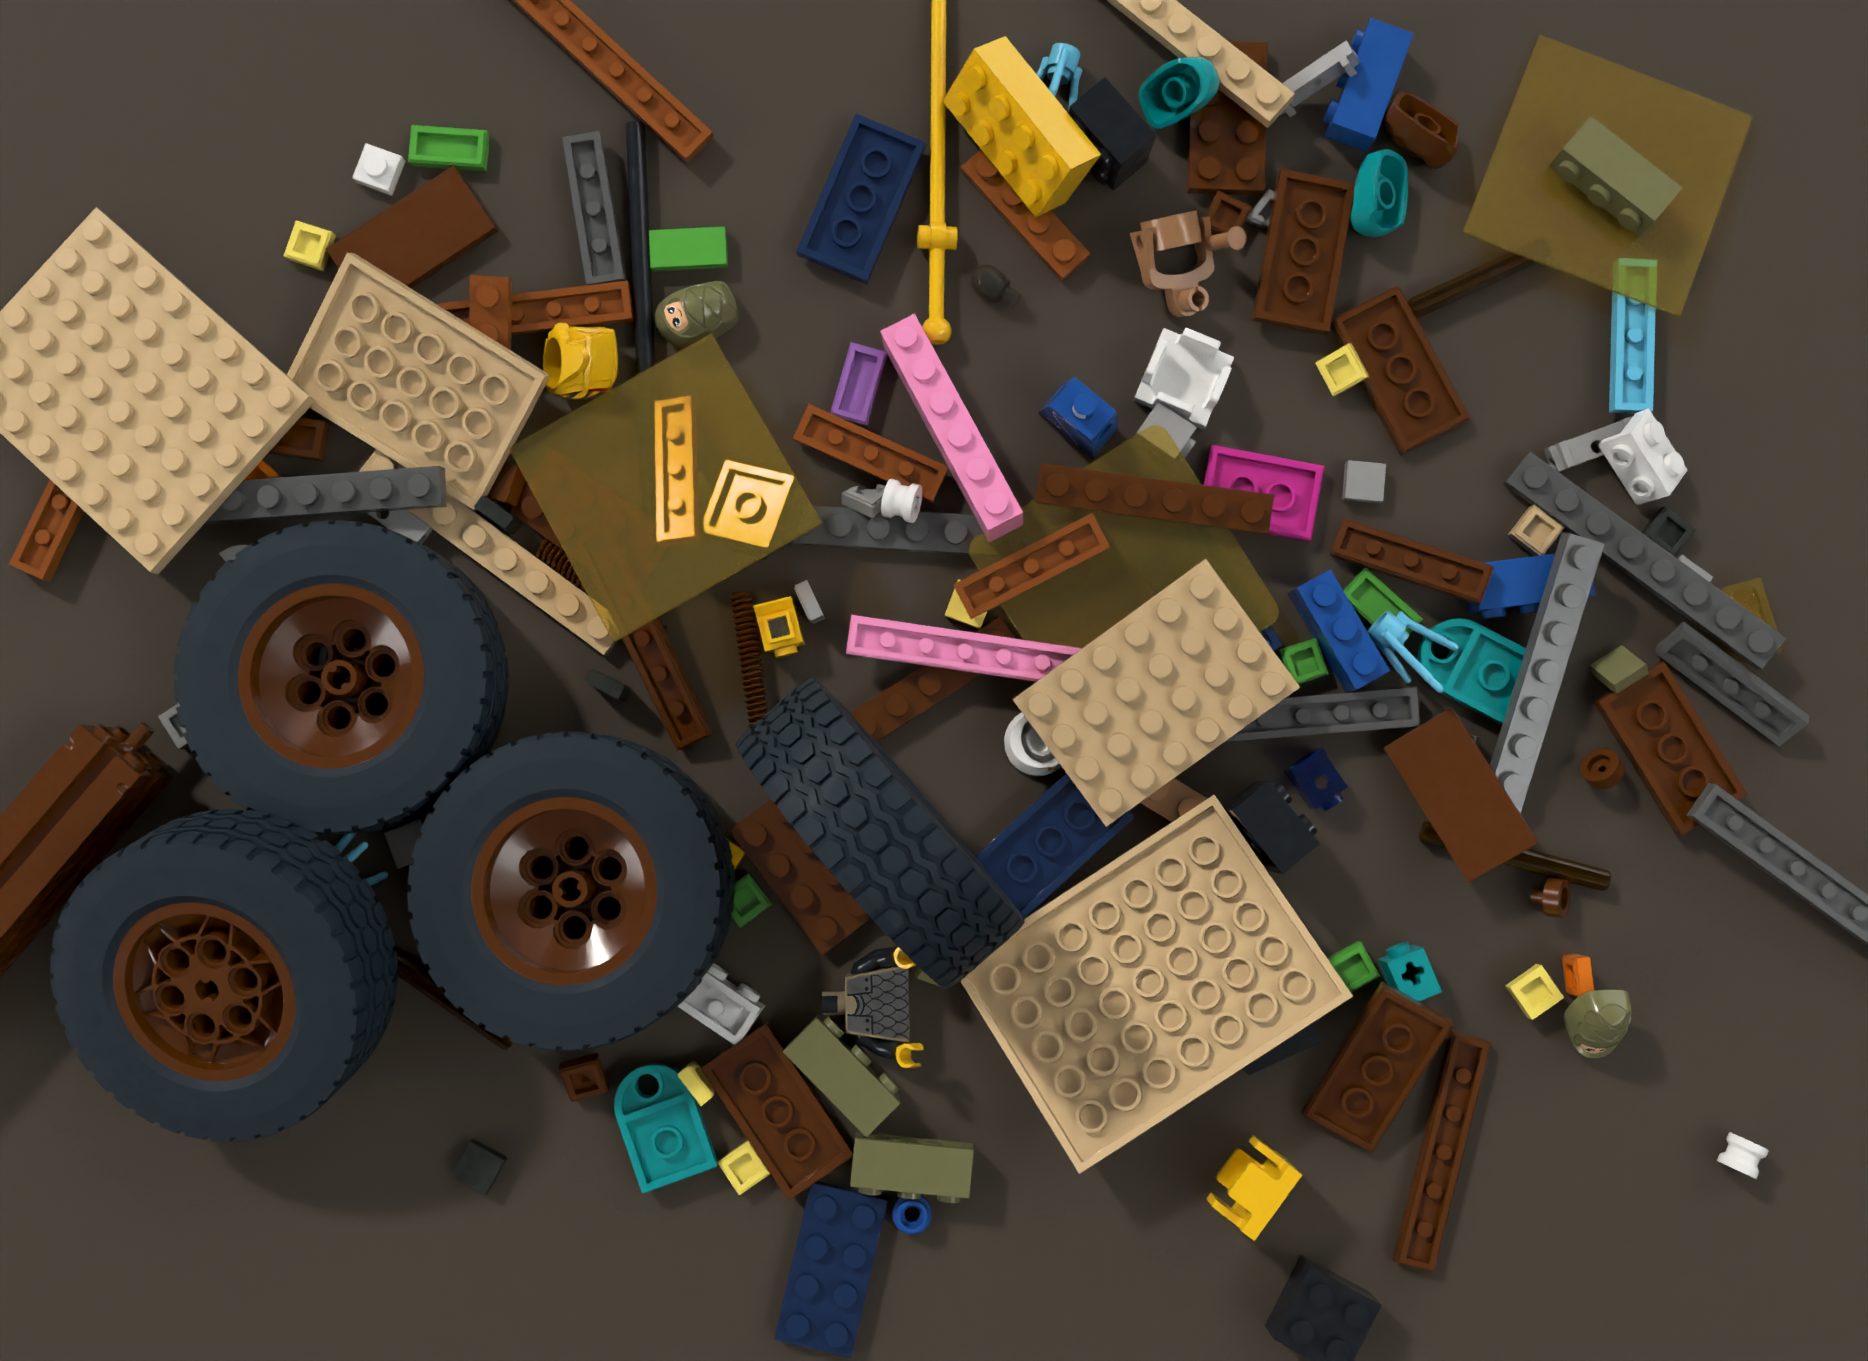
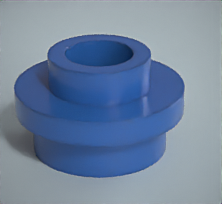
M923 1196L920 1199L900 1197L893 1207V1221L896 1227L903 1233L911 1235L921 1233L931 1222V1206ZM908 1207H916L919 1210L920 1214L916 1219L906 1217L905 1210Z

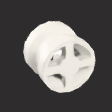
M889 479L882 497V516L892 518L896 515L902 517L905 522L914 523L921 507L922 486L914 483L910 486H905L899 480Z
M1729 1132L1726 1138L1728 1147L1725 1152L1719 1154L1717 1161L1757 1179L1759 1174L1757 1165L1760 1159L1766 1158L1769 1150Z

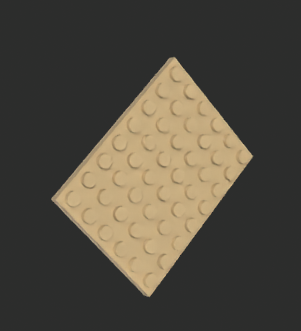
M97 207L0 311V434L149 572L157 575L316 401Z
M1215 795L1025 918V923L1019 931L961 980L962 985L1079 1174L1353 997Z

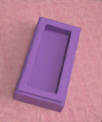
M850 342L831 408V414L867 428L887 360V352Z

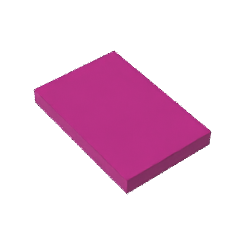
M1211 445L1209 447L1203 485L1273 494L1274 500L1269 534L1266 535L1309 543L1313 534L1324 466Z

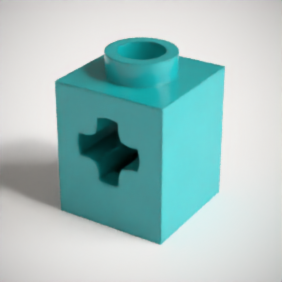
M1402 942L1386 949L1388 955L1377 959L1388 985L1411 998L1422 1001L1442 992L1423 947ZM1406 964L1414 966V970L1409 972L1411 979L1403 978L1401 975L1407 971Z

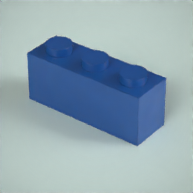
M1370 18L1364 31L1356 30L1350 45L1361 63L1354 67L1357 74L1351 78L1347 73L1338 77L1335 86L1341 88L1338 99H1331L1326 109L1323 121L1329 124L1324 137L1367 152L1376 139L1414 33Z
M1555 554L1484 562L1485 564L1495 566L1494 572L1481 605L1467 602L1468 614L1481 613L1482 619H1491L1506 616L1505 609L1519 608L1520 614L1537 613ZM1594 582L1592 583L1588 598L1595 596Z
M1331 569L1287 593L1313 638H1317L1322 654L1345 693L1355 691L1390 671Z

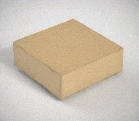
M1536 504L1529 506L1507 536L1533 556H1540L1546 553L1565 527Z

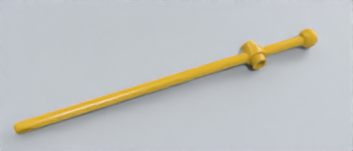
M932 0L930 224L929 226L918 225L917 248L928 249L930 253L929 318L925 320L922 328L933 345L945 344L951 337V326L944 318L945 250H956L957 227L946 226L945 222L946 105L943 103V99L946 96L947 0Z

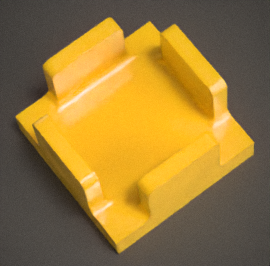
M1252 1135L1249 1142L1268 1157L1267 1160L1261 1164L1242 1149L1236 1148L1216 1175L1217 1181L1228 1189V1195L1236 1201L1231 1208L1213 1193H1210L1206 1199L1215 1210L1255 1241L1302 1177V1174L1285 1157Z

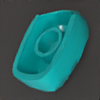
M1203 57L1178 58L1162 65L1142 83L1138 93L1139 102L1148 123L1153 128L1161 129L1175 124L1204 108L1218 91L1220 83L1218 71L1210 60Z
M1384 149L1367 154L1360 165L1355 180L1350 223L1352 228L1360 235L1375 238L1386 235L1404 224L1408 201V168L1404 158L1392 150Z

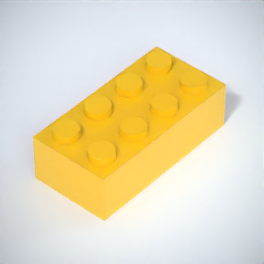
M1006 36L974 48L943 99V103L1035 217L1065 204L1101 156V153Z

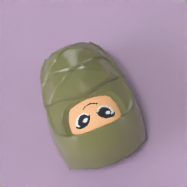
M713 281L690 286L672 293L658 304L654 319L656 327L664 339L681 349H686L707 343L732 329L739 320V311L735 298L727 284L722 281Z
M1594 990L1581 994L1569 1005L1564 1012L1563 1020L1574 1049L1585 1057L1600 1058L1610 1054L1627 1033L1628 1025L1631 1021L1632 1009L1629 993L1624 990Z

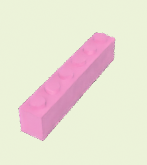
M915 313L881 330L880 333L885 351L888 353L894 368L988 542L1022 526V509Z

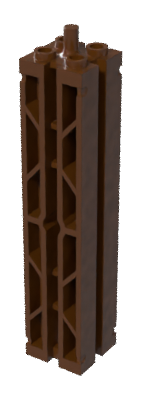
M141 722L132 734L120 726L106 727L99 724L95 727L93 725L79 724L69 736V741L59 747L0 816V978L65 904L83 879L95 869L155 799L157 791L163 789L173 778L171 774L163 769L166 764L160 757L150 751H145L143 755L139 752L140 748L155 732L148 724Z

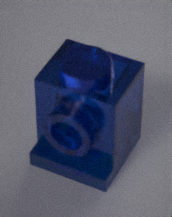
M1323 748L1314 749L1283 770L1309 809H1317L1321 806L1324 811H1327L1344 799L1340 792L1348 788V786L1327 757V753ZM1320 774L1324 775L1327 779V785L1324 789H1319L1315 785V779Z

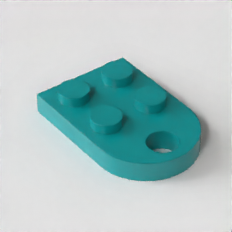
M1450 619L1433 626L1430 630L1458 644L1459 649L1457 651L1450 649L1449 655L1445 659H1438L1431 651L1433 641L1423 636L1418 647L1417 660L1443 686L1442 695L1502 726L1526 648L1468 619Z
M648 1063L634 1069L620 1083L614 1100L615 1116L642 1194L718 1166V1160L697 1100L677 1076L680 1070L664 1063ZM644 1074L653 1075L659 1083L658 1092L654 1095L643 1094L638 1088L640 1076Z

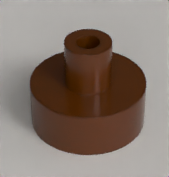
M1600 748L1591 751L1584 757L1580 764V773L1591 787L1607 789L1616 786L1624 774V764L1614 751Z
M1548 878L1544 889L1532 888L1531 902L1543 904V911L1547 917L1565 918L1570 905V885L1568 880Z

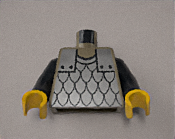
M899 947L875 949L855 962L851 968V973L845 975V991L822 992V1015H845L846 1033L852 1034L856 1043L877 1056L897 1061L903 1068L921 1066V1063H915L911 1059V1051L923 1050V1045L920 1043L904 1044V1042H910L908 968L917 965Z

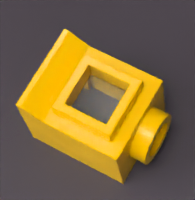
M789 596L753 605L765 652L767 654L774 653L775 658L798 653L797 647L805 645L793 598Z

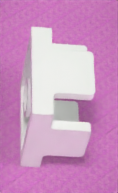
M1163 328L1133 401L1152 409L1159 401L1195 427L1203 430L1221 396L1232 368L1230 366L1234 357L1218 350L1221 344L1220 341L1199 332L1185 328L1182 334H1177Z

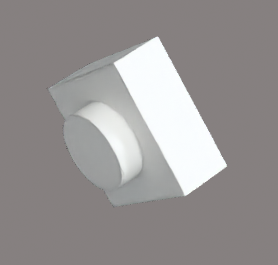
M366 143L352 179L360 185L392 196L405 160L398 154Z

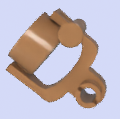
M1197 210L1140 223L1141 231L1130 233L1144 286L1151 290H1164L1168 309L1176 317L1191 316L1208 306L1209 295L1203 287L1198 286V282L1207 279L1214 272L1215 266L1212 251L1230 247L1239 250L1246 243L1245 231L1239 226H1234L1225 233L1211 235L1210 216L1198 218ZM1194 243L1198 260L1191 269L1177 275H1165L1156 270L1154 252Z

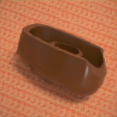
M1401 91L1396 95L1382 119L1385 132L1404 152L1423 159L1430 169H1438L1449 163L1458 150L1459 124L1435 106L1410 92Z

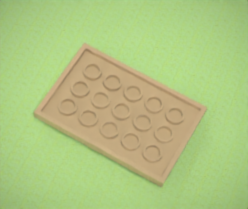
M348 252L287 373V376L316 400L310 406L311 409L406 468L429 466L445 468L446 493L473 510H477L474 508V505L481 496L487 497L551 376L355 253Z
M1204 559L1013 698V701L1107 827L1299 689L1300 686L1209 562Z

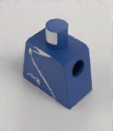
M1075 377L1064 382L1038 412V414L1093 459L1119 429L1115 409Z

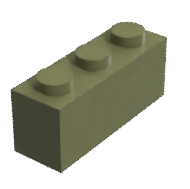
M1592 116L1589 117L1549 165L1557 171L1558 176L1562 180L1575 185L1587 195L1594 205L1603 207L1617 218L1623 228L1633 231L1638 236H1641L1655 222L1683 189L1682 186Z
M818 1014L785 1047L783 1053L867 1138L900 1104L901 1097L897 1092L901 1088L886 1072L880 1076L869 1065L873 1059L860 1045L856 1044L852 1048L842 1037L845 1031L831 1016L824 1019Z
M856 1131L850 1187H857L858 1192L865 1195H881L882 1190L897 1191V1196L905 1199H920L921 1194L937 1195V1200L940 1202L959 1203L960 1198L969 1199L974 1155L973 1143L871 1133L866 1138L861 1132Z

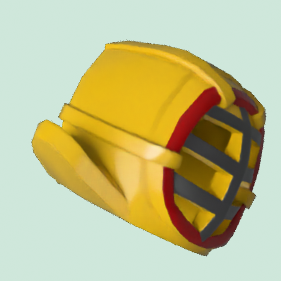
M557 323L548 333L544 346L543 371L551 375L546 384L547 390L551 394L571 400L586 399L601 392L610 391L618 373V351L614 329L605 327H569L567 323Z

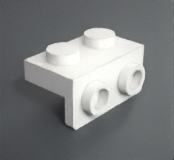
M1649 408L1635 413L1620 434L1605 438L1599 444V448L1637 505L1670 496L1687 472L1683 458L1675 451L1665 435L1663 426L1660 422L1656 421Z
M713 963L712 967L702 978V982L678 1007L735 1045L747 1035L765 1005L758 1001L761 997L758 992L743 983L737 987L726 979L728 973Z

